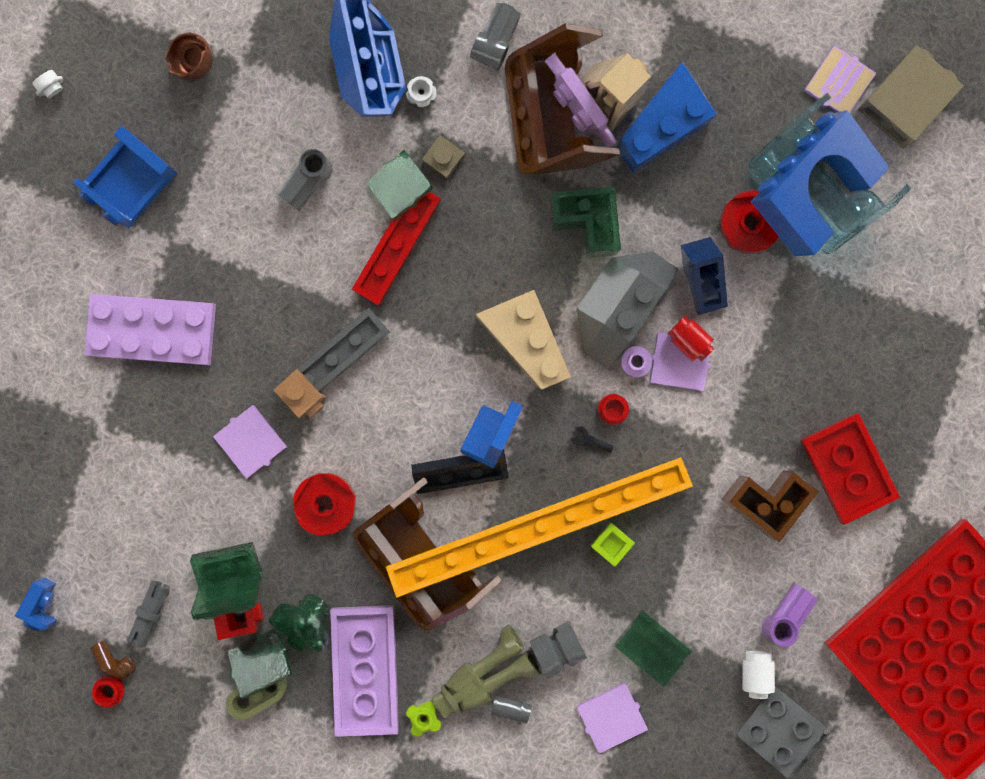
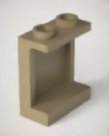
M918 45L913 47L901 59L902 61L858 108L862 114L903 149L916 141L964 86L957 80L956 75L952 71L944 69L934 60L933 55L929 51L921 49Z

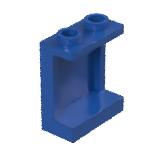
M121 125L113 134L119 139L117 144L84 181L76 178L73 183L81 189L78 193L81 198L92 206L97 203L104 209L101 215L115 226L121 223L130 228L177 172Z

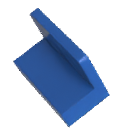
M511 401L505 415L485 405L481 406L460 452L494 468L523 406Z

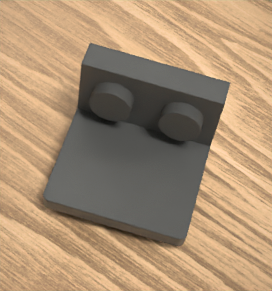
M775 687V692L768 694V699H763L738 732V737L787 779H796L832 730Z

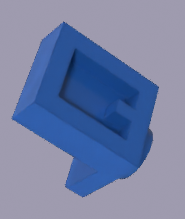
M47 578L32 583L15 614V617L23 620L24 626L35 631H44L54 626L57 619L42 611H45L54 598V594L51 592L56 583Z

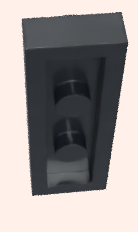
M504 449L494 468L467 455L411 465L414 483L416 484L422 478H425L428 482L417 490V494L509 478Z

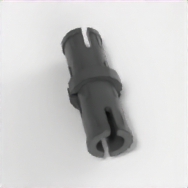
M152 580L150 582L142 605L138 606L135 611L137 617L126 639L129 643L136 640L134 642L135 646L145 647L147 645V640L154 623L159 621L162 615L159 611L167 592L170 590V586L164 584L162 587V583Z

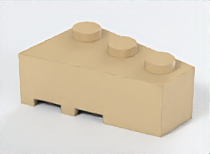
M628 53L594 64L580 78L582 84L609 120L606 123L611 131L638 106L651 78L646 65L637 58L633 59Z
M534 290L476 314L478 321L489 331L540 391L571 378Z

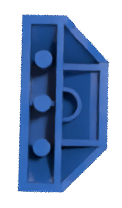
M334 0L329 42L341 98L361 117L390 116L406 90L394 30L383 15L370 3L371 0Z

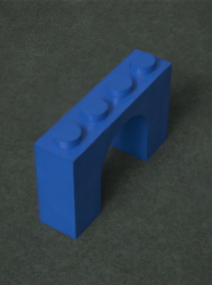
M848 110L834 114L828 112L820 117L815 123L817 127L811 134L806 135L797 143V149L791 156H788L777 166L778 171L772 178L767 179L759 186V193L751 201L795 257L815 255L834 233L814 208L809 197V176L819 160L824 161L834 170L850 192L871 189L889 168Z

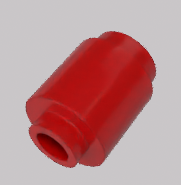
M686 316L667 333L672 338L671 342L692 362L697 358L702 362L714 350V347L711 345L714 339L693 319L690 321Z

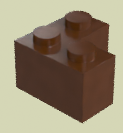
M783 470L767 491L750 477L740 475L721 500L766 536L780 542L819 491L795 472Z

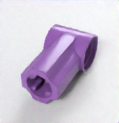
M793 583L774 613L763 621V635L767 640L781 647L793 645L799 636V628L819 599L806 589ZM779 623H784L785 633L781 637L776 638L774 634L775 627Z

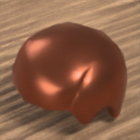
M192 32L178 34L170 42L167 54L164 56L170 68L168 70L169 73L186 81L200 80L209 73L213 64L212 50L208 42L201 35Z

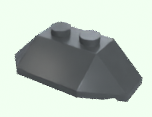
M655 252L612 257L576 309L583 353L609 370L663 296L678 268Z

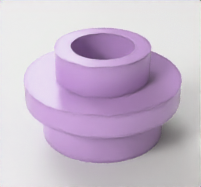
M634 346L623 353L621 367L627 375L641 377L650 371L652 357L645 348ZM634 356H639L642 359V365L639 368L634 367L631 363Z

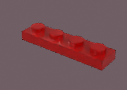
M413 183L351 290L380 306L440 204V197Z

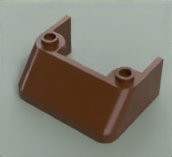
M565 23L515 50L508 56L505 63V76L517 163L519 169L524 174L537 175L582 169L620 155L619 148L595 146L589 137L579 136L575 138L572 111L568 106L563 107L553 93L556 90L553 86L556 82V76L547 63H545L548 57L556 53L564 67L568 69L571 67L577 75L582 67L581 47L603 37L602 30Z
M422 478L353 532L356 545L395 597L396 595L386 566L437 548L417 522L423 517L424 511L421 500L414 493L428 483L425 478ZM469 570L397 597V600L421 629L430 631L469 611L502 580L497 575L481 584L477 574Z

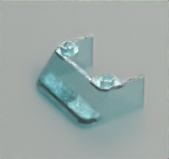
M828 93L808 107L750 160L748 171L758 186L767 179L772 178L778 171L777 166L788 156H791L797 149V143L806 135L811 134L816 128V125L809 117L831 98ZM816 163L809 176V197L814 208L834 232L818 253L831 254L894 208L910 191V186L906 184L884 202L874 192L867 189L856 191L847 197L822 167Z

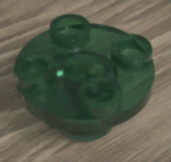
M305 595L302 600H299L298 606L285 603L279 604L268 619L274 628L280 630L288 637L287 643L295 650L302 651L305 647L322 652L330 641L329 634L322 625L327 615H331L329 613L330 609L325 600L317 595Z

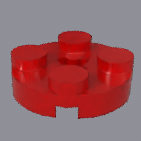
M757 190L739 193L725 205L720 217V230L723 238L727 241V245L733 250L746 254L765 251L779 237L751 203L753 198L759 193ZM749 214L753 215V218L760 222L759 225L755 226L754 230H750L749 226H745L744 223L748 219Z
M318 473L306 478L297 487L293 496L295 517L303 529L314 535L336 533L344 529L353 519L356 511V494L343 477L333 473ZM326 496H329L331 498L330 503L333 505L332 510L326 509L324 512H321L317 499L319 497L324 499Z

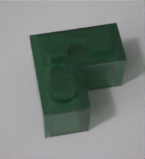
M615 186L551 193L550 209L553 231L583 228L586 258L613 256L619 253L621 242Z

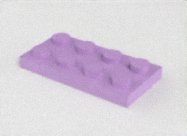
M90 294L84 355L211 365L216 304Z
M394 605L332 608L330 614L335 737L398 734Z

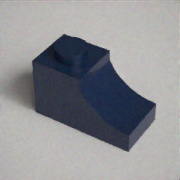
M711 237L680 245L683 270L689 282L697 314L701 315L728 307L724 258Z

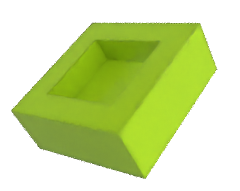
M609 522L590 546L615 567L635 542Z

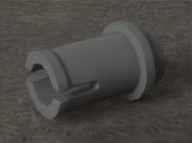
M495 695L491 715L518 721L517 725H521V722L527 724L532 705L526 704V700L519 702Z

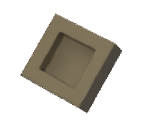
M439 135L422 158V162L447 180L464 158L465 153Z

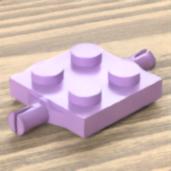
M556 53L548 57L545 63H547L556 76V82L553 85L556 90L553 93L563 107L568 106L574 114L572 121L582 133L586 131L588 135L594 132L606 147H611L618 141L607 127L606 122L609 120L571 67L569 69L565 68Z

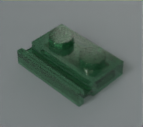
M641 610L636 619L629 624L616 640L614 646L664 687L684 663L683 661L688 654L692 653V650L644 610Z

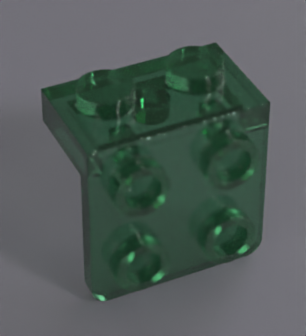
M253 542L191 555L190 564L199 587L190 612L193 620H210L219 615L233 612L243 613L256 605L263 571Z

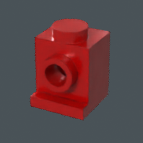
M254 596L230 602H221L211 609L218 640L254 633L260 628L259 622L264 621L263 607L261 603L255 604ZM238 610L245 612V620L237 617Z

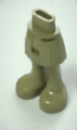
M508 624L502 628L500 632L501 642L492 653L473 665L467 662L455 671L447 683L441 686L442 691L432 697L435 706L445 719L455 712L460 715L464 711L490 702L491 694L516 678L526 677L534 679L542 673L529 651H525L505 669L487 679L483 677L505 660L524 650L521 638L511 625Z

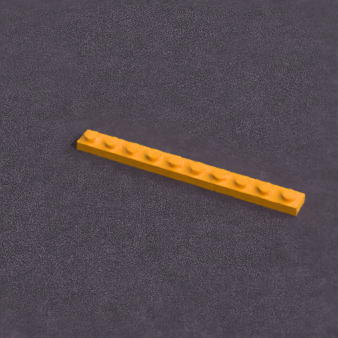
M680 457L386 566L397 598L693 487Z

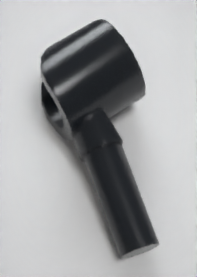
M575 427L577 430L584 431L586 436L581 442L571 438L574 444L579 446L588 444L610 453L612 452L614 445L589 435V432L584 427Z

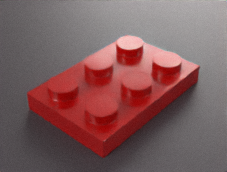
M854 413L800 439L840 524L845 525L901 498L859 413Z

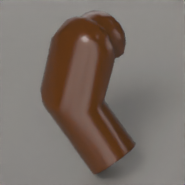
M106 641L98 642L91 647L95 660L103 673L117 679H125L129 677L130 673L135 671L136 665L131 658L125 657L121 661L113 658Z

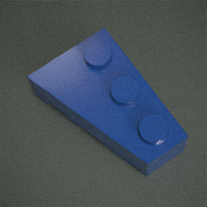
M683 62L621 137L617 145L620 155L632 173H635L709 125L717 114Z

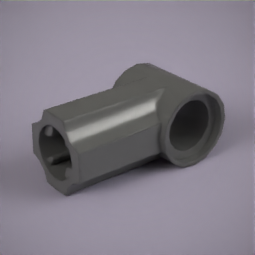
M496 3L484 31L479 32L475 39L470 58L498 71L507 55L508 43L519 22L521 13L507 3Z
M317 149L306 150L299 159V165L276 194L300 211L321 182L330 177L332 173L330 160ZM321 159L323 161L321 170L311 173L309 170L311 162Z

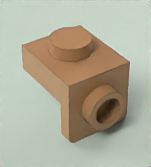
M296 369L274 389V392L298 418L308 416L311 419L323 409L324 405L321 402L327 398L313 386L299 369Z

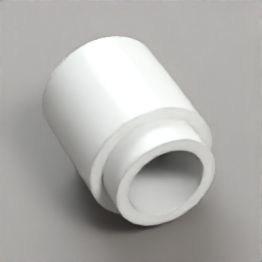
M746 651V659H742V690L749 692L750 698L768 699V694L775 692V661L771 660L770 652Z

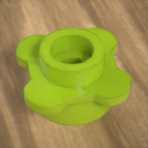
M433 701L408 707L406 715L411 719V733L414 736L419 737L423 732L430 730L437 732L440 729L441 721L437 719V707ZM426 716L427 720L422 721L421 717Z

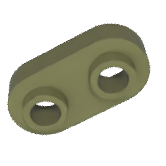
M268 670L266 671V682H264V671L263 683L261 673L260 683L248 684L247 681L246 685L243 683V685L235 688L226 700V709L230 716L237 720H246L278 702L287 690L285 676L283 674L280 676L281 672H278L273 680L272 676L269 675V679L276 683V690H269L267 688ZM269 670V673L272 675H275V673L277 672L275 670ZM252 679L249 680V683L257 682V680H255V681H252ZM260 686L256 689L250 688L247 693L243 689H239L241 687ZM240 691H243L242 696L249 699L248 706H243L240 703Z

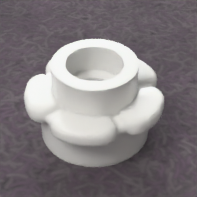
M49 70L36 78L32 84L37 89L36 94L38 96L45 95L47 98H52L62 91L63 87L60 84L63 82L62 76H57L53 70Z
M422 76L412 79L407 85L408 91L406 96L409 102L417 104L418 107L428 106L437 94L436 88L432 85L433 82L429 78ZM419 90H424V94L420 95L418 93Z

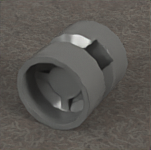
M569 621L554 628L553 635L551 636L544 633L530 640L534 654L547 678L564 671L565 664L574 666L587 659Z

